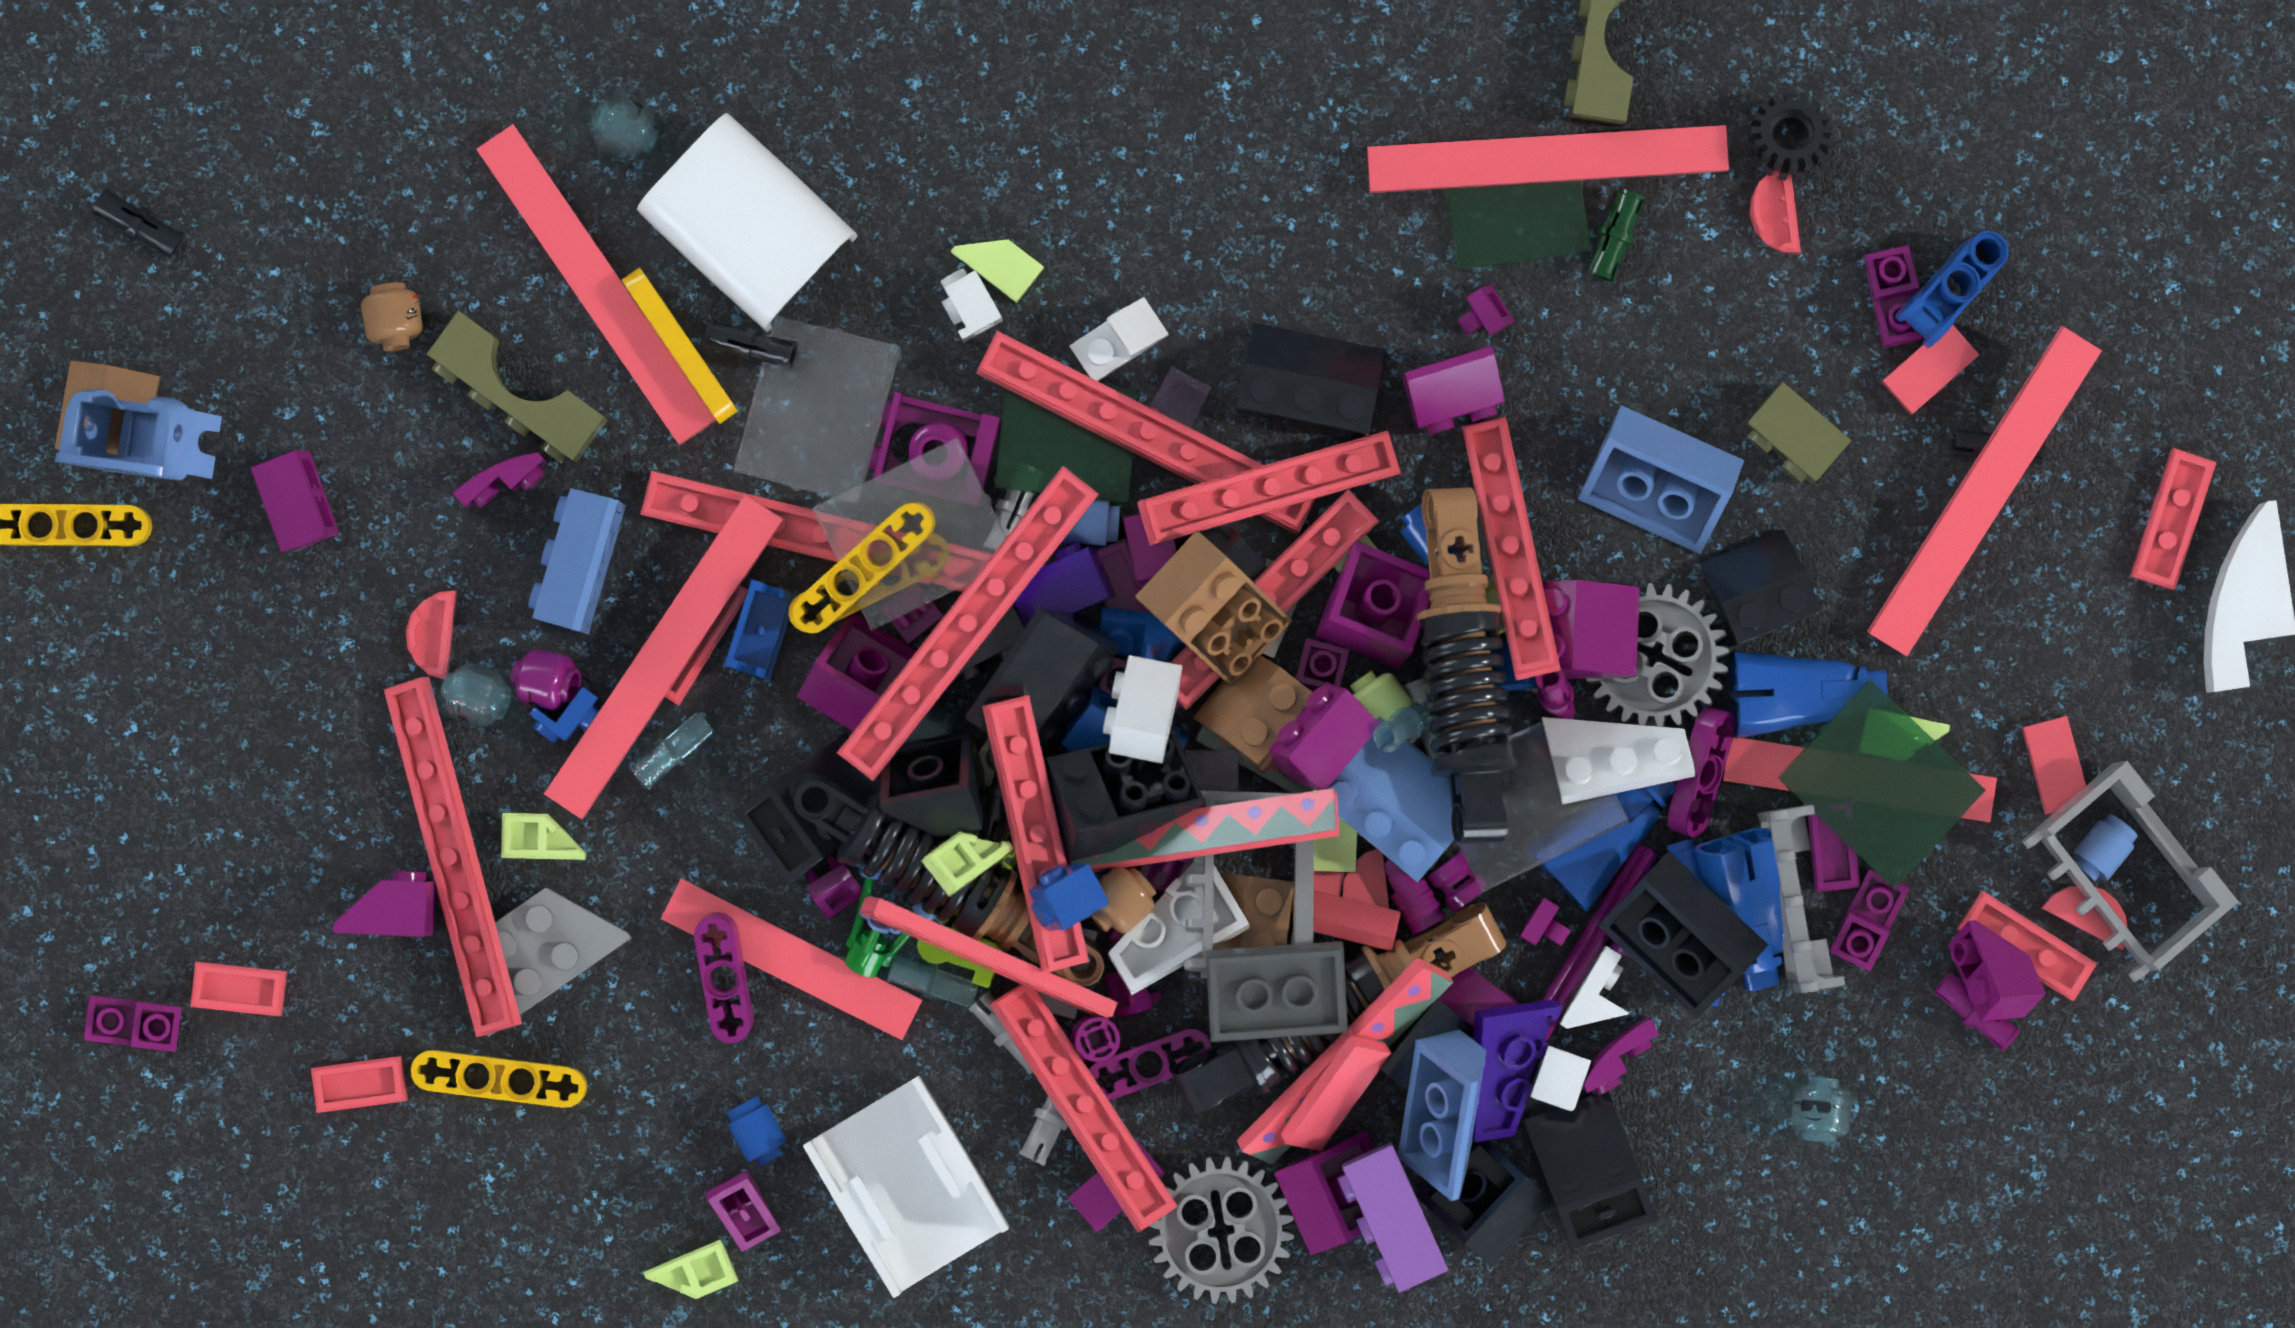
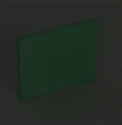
M1868 679L1827 725L1824 724L1820 727V732L1777 778L1805 805H1814L1815 815L1893 889L1897 888L1936 844L1943 841L1944 835L1986 791L1871 679Z

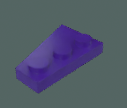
M1555 999L1475 1011L1473 1040L1487 1051L1473 1130V1142L1515 1135L1533 1087L1529 1082L1537 1059L1544 1058L1549 1045L1545 1038L1552 1020L1558 1021L1563 1005Z

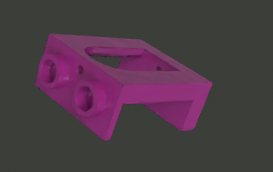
M894 392L892 402L884 400L878 426L886 429L882 445L873 444L867 470L875 472L873 480L876 483L980 508L1000 427V417L983 413L979 415L902 396L901 393ZM946 421L955 424L965 435L975 437L976 441L966 481L952 477L947 480L932 481L923 478L913 468L901 464L895 458L892 451V440L895 433L902 426L908 424L928 425L932 422Z

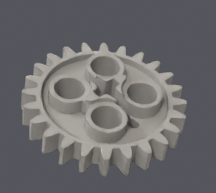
M1648 584L1646 596L1639 597V618L1643 616L1654 617L1658 622V627L1651 637H1638V645L1652 652H1655L1659 646L1663 647L1662 652L1668 660L1692 669L1693 673L1691 676H1685L1661 662H1656L1654 667H1649V659L1637 651L1638 668L1636 677L1625 679H1586L1588 684H1602L1594 694L1597 700L1608 696L1611 697L1606 707L1608 713L1611 714L1620 707L1623 708L1621 720L1625 724L1635 714L1638 715L1639 725L1647 726L1649 719L1655 718L1658 727H1665L1666 718L1672 717L1677 726L1680 727L1682 726L1681 713L1687 711L1695 719L1697 718L1698 711L1695 704L1699 701L1707 706H1712L1713 703L1706 694L1708 689L1722 691L1723 689L1722 685L1714 677L1715 674H1726L1729 671L1728 667L1718 663V658L1730 654L1729 649L1716 646V642L1726 637V633L1724 630L1711 631L1710 628L1718 620L1715 613L1705 617L1701 616L1706 606L1705 601L1700 600L1692 607L1688 605L1690 601V592L1688 590H1685L1676 599L1673 598L1672 585L1667 584L1663 594L1657 595L1653 584ZM1685 635L1694 636L1698 639L1699 644L1694 655L1683 658L1675 654L1674 645L1678 638ZM1666 675L1675 677L1678 680L1679 686L1673 696L1661 698L1655 694L1654 686L1660 677Z
M1229 1156L1225 1157L1221 1168H1215L1211 1157H1207L1206 1170L1201 1172L1191 1162L1189 1163L1190 1177L1185 1179L1181 1174L1174 1172L1173 1177L1178 1186L1175 1189L1165 1186L1178 1207L1149 1225L1160 1230V1235L1148 1240L1149 1245L1162 1246L1163 1251L1154 1257L1155 1263L1169 1262L1170 1266L1163 1274L1166 1279L1177 1273L1181 1276L1177 1290L1182 1291L1189 1284L1194 1285V1299L1196 1300L1199 1299L1204 1290H1209L1212 1304L1217 1303L1220 1292H1227L1231 1303H1235L1236 1290L1241 1288L1251 1298L1253 1297L1251 1284L1255 1281L1265 1288L1269 1287L1267 1278L1264 1275L1267 1270L1276 1274L1282 1272L1278 1264L1274 1262L1275 1258L1290 1257V1253L1280 1246L1281 1241L1294 1239V1234L1282 1230V1225L1293 1221V1215L1279 1213V1209L1287 1203L1285 1197L1273 1199L1271 1196L1278 1187L1276 1181L1266 1186L1261 1184L1265 1173L1262 1168L1252 1177L1248 1175V1161L1246 1160L1240 1164L1238 1170H1234L1231 1167ZM1213 1190L1219 1192L1225 1224L1234 1226V1231L1227 1233L1231 1268L1228 1270L1222 1266L1217 1236L1208 1234V1229L1215 1227L1210 1196ZM1237 1191L1245 1192L1252 1198V1207L1243 1216L1231 1214L1226 1207L1228 1197ZM1191 1199L1203 1201L1208 1208L1206 1218L1197 1224L1187 1222L1182 1216L1183 1205ZM1244 1236L1255 1238L1260 1244L1258 1255L1251 1260L1238 1258L1234 1253V1245L1238 1239ZM1207 1244L1214 1249L1215 1260L1209 1267L1198 1268L1191 1263L1189 1254L1194 1246Z

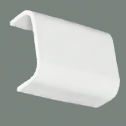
M728 113L718 118L651 188L637 207V211L662 236L767 333L772 328L770 323L777 313L831 255L848 239L853 242L858 237L856 232L805 183Z
M917 1076L803 1145L845 1220L893 1298L1000 1232L1003 1233L1010 1228L966 1150L920 1076Z

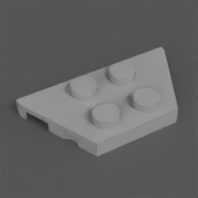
M544 888L495 922L520 1015L632 939L629 932L611 924L549 888Z

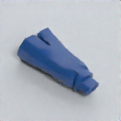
M1731 651L1730 706L1731 713L1736 721L1734 734L1736 739L1768 734L1798 726L1842 720L1858 713V708L1860 712H1868L1869 707L1887 706L1888 704L1887 675L1885 670L1867 671L1865 665L1858 666L1856 669V666L1850 663L1830 659L1795 658L1743 651Z
M1671 781L1597 797L1577 813L1545 833L1528 846L1526 851L1547 875L1558 880L1556 884L1583 911L1587 912L1608 887L1626 860L1652 830L1661 813L1660 810L1667 807L1664 801L1675 791L1676 785Z
M1752 828L1698 844L1694 852L1705 885L1768 944L1765 950L1743 973L1745 990L1757 991L1777 985L1779 983L1777 966L1782 964V958L1777 954L1782 952L1784 946V926L1780 900V881L1770 828Z

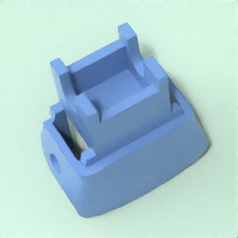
M85 389L73 395L65 410L59 453H56L55 462L108 472L177 481L184 479L186 475L212 479L216 457L201 452L198 447V439L203 431L220 432L222 417L189 409L186 404L171 397H154L147 404L117 400L113 393L105 389ZM112 408L124 410L118 455L106 453ZM87 416L88 422L86 427H84V419Z

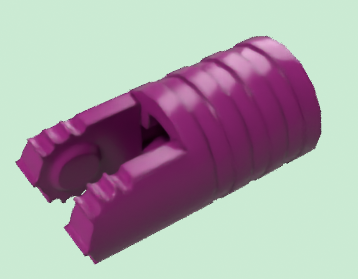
M1390 859L1384 862L1385 868L1383 869L1386 870L1385 874H1388V880L1395 891L1390 897L1395 902L1397 910L1401 912L1405 925L1407 924L1411 936L1447 917L1440 907V902L1434 896V891L1428 885L1429 882L1426 877L1420 879L1417 883Z

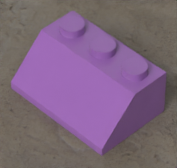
M1390 1140L1342 1164L1346 1175L1337 1179L1348 1203L1355 1200L1359 1203L1364 1217L1356 1221L1367 1245L1376 1241L1383 1258L1375 1261L1385 1286L1394 1283L1398 1293L1449 1271Z

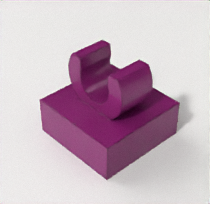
M1492 284L1484 286L1466 297L1473 310L1457 320L1466 335L1475 332L1483 326L1489 335H1493L1515 322Z
M917 582L908 586L880 608L908 644L944 617Z
M833 857L827 859L832 870L821 878H818L812 869L807 872V878L811 884L806 888L828 919L859 900L862 892V887L845 864L840 865Z
M1541 897L1518 933V936L1536 946L1541 936L1544 935L1562 946L1571 930L1553 920L1559 906Z
M1118 971L1103 975L1109 998L1118 1002L1114 1011L1115 1018L1152 1009L1151 1002L1158 1001L1162 997L1161 991L1149 994L1147 987L1131 995Z

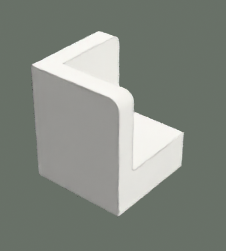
M1548 1045L1544 1058H1540L1531 1084L1533 1087L1529 1096L1573 1111L1591 1060Z

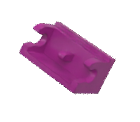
M295 450L251 467L281 552H287L295 548L296 550L340 535L310 450Z

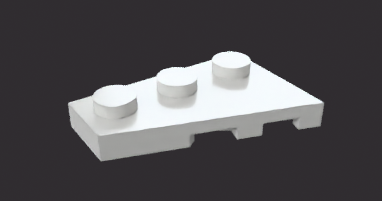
M1542 717V726L1562 804L1695 777V768L1685 729Z
M1204 856L1195 857L1187 870L1165 890L1166 893L1156 902L1152 913L1146 916L1131 931L1127 932L1109 951V958L1131 995L1185 965L1186 959L1202 956L1203 932L1186 931L1185 920L1191 918L1203 919V888L1186 886V875L1203 874ZM1215 866L1213 886V949L1250 928L1249 922Z

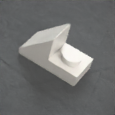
M1143 297L1107 317L1106 322L1069 345L1088 376L1099 382L1169 334Z
M1607 946L1603 947L1558 1024L1568 1029L1629 1014V1012L1599 995L1603 987L1610 991L1619 978L1623 967L1617 963L1622 955Z

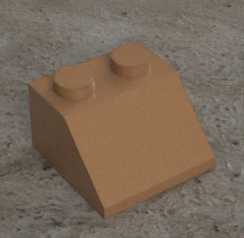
M1260 655L1232 686L1223 680L1193 719L1264 774L1274 762L1269 749L1277 741L1278 732L1284 725L1297 718L1306 707V701L1313 692L1281 667Z
M1219 872L1249 922L1250 928L1213 950L1286 945L1293 898V882Z

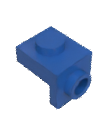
M582 687L558 721L541 709L534 707L529 714L537 720L533 728L553 743L559 737L569 742L579 728L586 732L600 711L596 705L601 698L588 688Z

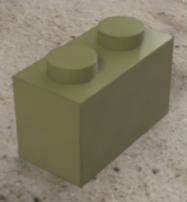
M1784 382L1780 383L1743 425L1750 431L1746 438L1764 454H1768L1770 450L1785 461L1781 468L1800 484L1805 479L1810 484L1816 482L1852 441Z

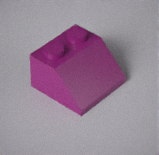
M1492 346L1405 372L1401 378L1416 430L1427 428L1429 435L1455 428L1453 420L1470 415L1471 421L1476 422L1498 414L1496 406L1502 405L1505 402Z
M1355 541L1328 596L1315 636L1398 669L1413 651L1420 630L1417 614L1427 610L1430 601V594L1425 592V582L1430 580L1429 570Z
M1582 580L1542 581L1559 663L1565 674V679L1636 677L1640 588L1637 586Z
M855 613L850 614L815 661L797 698L854 732L917 651Z
M1327 682L1308 697L1306 707L1297 718L1281 728L1277 734V741L1269 749V752L1278 772L1283 777L1314 790H1324L1328 788L1381 724L1347 689Z
M393 871L392 880L379 881L333 923V933L416 937L434 936L437 902L435 881H426V872Z
M1367 1130L1303 1157L1274 1172L1310 1255L1345 1244L1362 1235L1356 1220L1364 1217L1357 1200L1348 1203L1337 1178L1346 1175L1342 1164L1374 1148Z

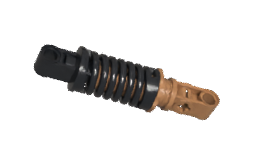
M1473 488L1426 489L1422 497V518L1426 529L1430 580L1425 582V592L1430 594L1431 604L1430 609L1417 614V621L1424 630L1421 646L1426 651L1422 658L1424 664L1428 667L1424 673V679L1430 684L1426 689V696L1432 701L1427 707V712L1431 718H1434L1429 724V730L1433 735L1438 736L1431 742V749L1435 753H1439L1435 755L1436 759L1432 763L1431 775L1449 778L1452 805L1451 828L1453 838L1457 844L1503 842L1507 835L1508 822L1503 802L1501 773L1517 768V759H1514L1513 744L1509 742V735L1512 732L1511 725L1507 722H1497V720L1508 718L1510 709L1506 705H1495V703L1506 701L1509 697L1506 689L1494 688V686L1502 685L1506 682V673L1500 670L1492 671V669L1504 666L1505 657L1502 654L1490 652L1500 650L1504 645L1502 638L1494 637L1499 636V629L1502 626L1501 606L1487 603L1485 599L1486 591L1484 590L1489 584L1488 576L1482 575L1480 545L1477 530V499ZM1448 547L1453 552H1459L1460 558L1458 560L1456 555L1448 553Z
M819 772L806 773L797 780L794 786L795 808L803 818L841 840L836 855L837 862L841 864L846 863L851 867H856L860 864L864 867L863 873L867 877H873L878 869H881L878 883L883 887H888L896 878L892 887L893 892L898 896H902L911 888L907 895L909 903L917 905L925 896L922 910L927 914H932L938 908L936 918L942 923L948 922L953 915H956L952 922V928L956 932L977 941L984 935L990 936L991 939L997 941V947L1007 951L1013 946L1024 956L1040 965L1024 892L1014 887L1018 876L1017 870L1012 867L1008 869L1005 866L996 868L995 863L949 897L921 860L949 840L951 835L936 837L882 812L880 808V787L866 801ZM810 787H820L827 793V798L821 805L810 806L802 800L803 792ZM1084 935L1086 951L1095 958L1092 966L1083 971L1075 970L1071 966L1054 971L1068 981L1082 987L1096 983L1104 971V962L1098 945Z
M1480 902L1467 906L1453 917L1431 929L1425 930L1405 943L1398 939L1394 942L1392 951L1385 950L1384 953L1377 955L1368 945H1364L1361 947V950L1357 951L1355 957L1350 960L1344 958L1347 1026L1349 1027L1417 957L1448 972L1451 978L1477 962L1487 960L1502 951L1506 946V941L1487 904ZM1437 948H1442L1443 957L1436 960L1433 951ZM1342 1033L1221 1041L1201 1053L1193 1054L1183 1059L1173 1067L1171 1074L1191 1111L1200 1113L1215 1107L1225 1098L1253 1083L1257 1085L1265 1096L1272 1093L1271 1090L1284 1084L1286 1078L1290 1077V1075L1293 1077L1301 1075L1302 1065L1300 1060L1308 1068L1317 1059L1315 1052L1320 1056L1330 1046V1043L1332 1044Z

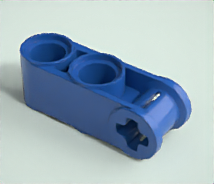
M1984 231L1963 242L1922 289L1903 305L1895 318L1900 322L1905 320L1924 338L1923 345L1927 348L1933 346L1953 326L1959 314L2005 264L2009 253L2005 239L1996 232ZM1976 246H1980L1986 251L1988 264L1979 261L1975 252ZM1948 277L1955 279L1959 284V296L1954 295L1949 290L1947 285Z

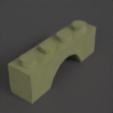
M1580 0L1578 17L1585 18L1583 36L1575 35L1571 53V62L1578 63L1576 80L1568 79L1564 98V106L1571 107L1570 119L1623 127L1627 121L1633 77L1620 69L1612 60L1607 51L1604 36L1608 15L1615 7L1626 0Z
M458 311L427 353L429 357L436 361L431 369L451 384H454L457 378L472 387L467 395L488 411L494 404L508 413L504 422L524 437L528 435L530 430L545 440L540 448L561 464L566 457L577 463L608 419L568 390L555 398L545 401H528L511 394L502 383L497 370L496 356L499 340Z

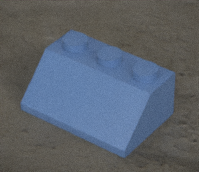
M1621 405L1604 438L1578 500L1701 554L1734 491L1744 460Z
M570 488L568 497L560 496L553 520L560 523L555 540H547L541 559V565L547 566L543 583L535 582L529 599L528 608L534 609L533 619L589 635L626 508L625 504L619 500Z
M1379 716L1376 720L1381 726L1327 789L1334 788L1338 795L1339 817L1418 883L1454 840L1451 828L1452 805L1449 778L1432 776L1431 767L1433 766V761Z
M1454 1030L1416 1040L1398 1158L1451 1201L1459 1199L1468 1167L1487 1051L1461 1030Z

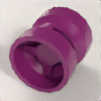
M1463 851L1448 859L1426 876L1435 888H1440L1443 891L1445 903L1452 913L1462 908L1488 888L1483 878L1474 875L1469 868L1470 860ZM1463 878L1466 879V881L1457 886L1455 889L1452 888L1453 885H1455Z
M1095 1016L1082 1017L1074 1022L1069 1030L1068 1039L1083 1060L1094 1062L1106 1061L1114 1056L1119 1048V1030L1107 1018Z

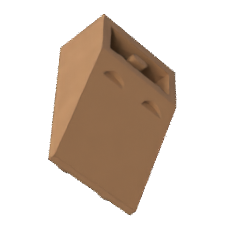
M1198 530L1194 532L1135 596L1230 686L1250 668L1256 659L1293 621Z

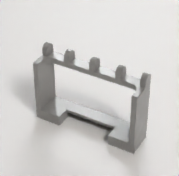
M2123 761L2112 763L2026 836L2022 843L2027 849L2035 846L2039 841L2044 844L2058 862L2047 874L2052 880H2056L2065 872L2086 897L2075 907L2076 911L2082 916L2094 907L2113 931V934L2103 942V945L2110 951L2122 943L2138 963L2128 973L2130 979L2136 982L2149 971L2160 970L2239 901L2212 867L2198 868L2149 806L2148 802L2155 795L2129 762ZM2108 788L2114 792L2205 907L2151 954L2144 950L2054 835Z
M1201 791L1205 800L1202 808L1296 794ZM1314 840L1292 843V849H1294L1291 945L1313 943ZM1214 855L1204 856L1203 874L1186 875V886L1203 888V919L1191 918L1185 920L1186 931L1203 932L1202 959L1190 958L1185 960V970L1200 972V978H1207L1205 951L1213 950Z
M1801 805L1757 813L1759 828H1770L1780 881V900L1784 926V946L1781 953L1788 990L1798 993H1808L1845 985L1844 976L1835 975L1832 972L1827 939L1809 940L1803 906L1804 900L1803 895H1801L1796 867L1795 852L1811 850L1805 815L1815 814L1814 805Z

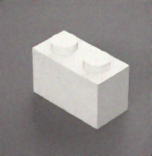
M1129 655L1125 673L1117 671L1115 675L1111 698L1118 699L1117 708L1108 706L1103 733L1111 735L1109 753L1163 763L1179 693L1182 665Z

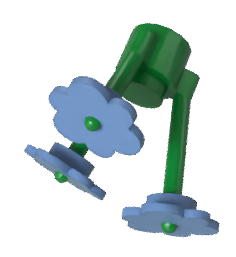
M858 864V874L865 877L852 932L846 942V946L850 950L844 962L854 972L873 978L876 977L881 965L890 967L897 952L911 936L862 915V912H860L865 897H873L871 893L874 881L878 880L881 869H878L873 877H867L863 873L864 867ZM925 896L919 904L912 906L913 911L917 915L933 922L937 921L941 925L949 923V921L942 923L937 920L936 913L938 908L932 914H927L922 910ZM885 900L896 905V903H894L893 901ZM867 919L868 925L872 930H865L862 933L864 921ZM891 932L893 934H900L894 940V942L888 948H886L888 941L883 936H881V933Z

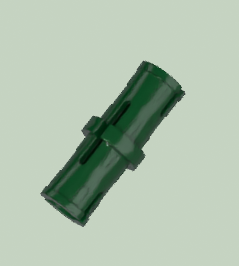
M1619 188L1617 192L1618 194L1606 225L1602 224L1598 234L1601 235V238L1587 270V273H1590V275L1608 282H1614L1626 247L1631 246L1634 236L1631 234L1643 203L1646 200L1643 196Z

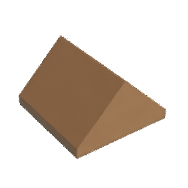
M70 361L54 449L59 450L65 410L74 394L85 389H105L113 393L117 400L149 404L150 399L157 397L160 377L110 365ZM112 408L106 453L118 455L124 410ZM87 416L84 419V427H86L88 422Z

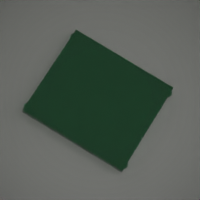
M1581 181L1447 189L1457 256L1455 262L1458 270L1591 251L1592 242L1589 239Z
M1108 386L1136 401L1140 400L1139 389ZM1005 388L996 476L994 477L995 488L1041 494L1061 467L1064 466L1099 494L1095 500L1127 505L1130 498L1129 487L1133 452Z

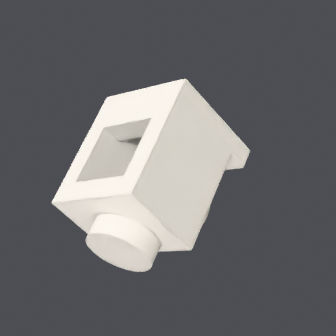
M960 269L940 281L949 297L942 301L946 312L954 325L962 321L965 328L958 331L963 342L972 339L1003 321L976 270L967 274L964 269Z

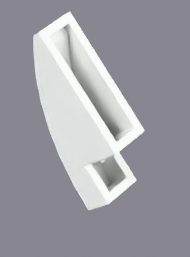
M2276 500L2258 504L2234 539L2220 568L2210 599L2205 627L2204 673L2206 693L2250 687L2243 642L2295 634V618Z

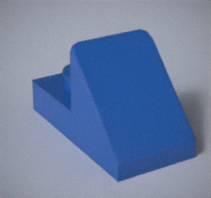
M1108 607L1101 608L1098 627L1121 646L1115 655H1131L1170 663L1186 647V644L1151 612Z

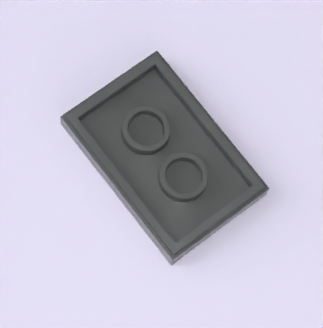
M1342 941L1205 951L1211 1042L1348 1033Z

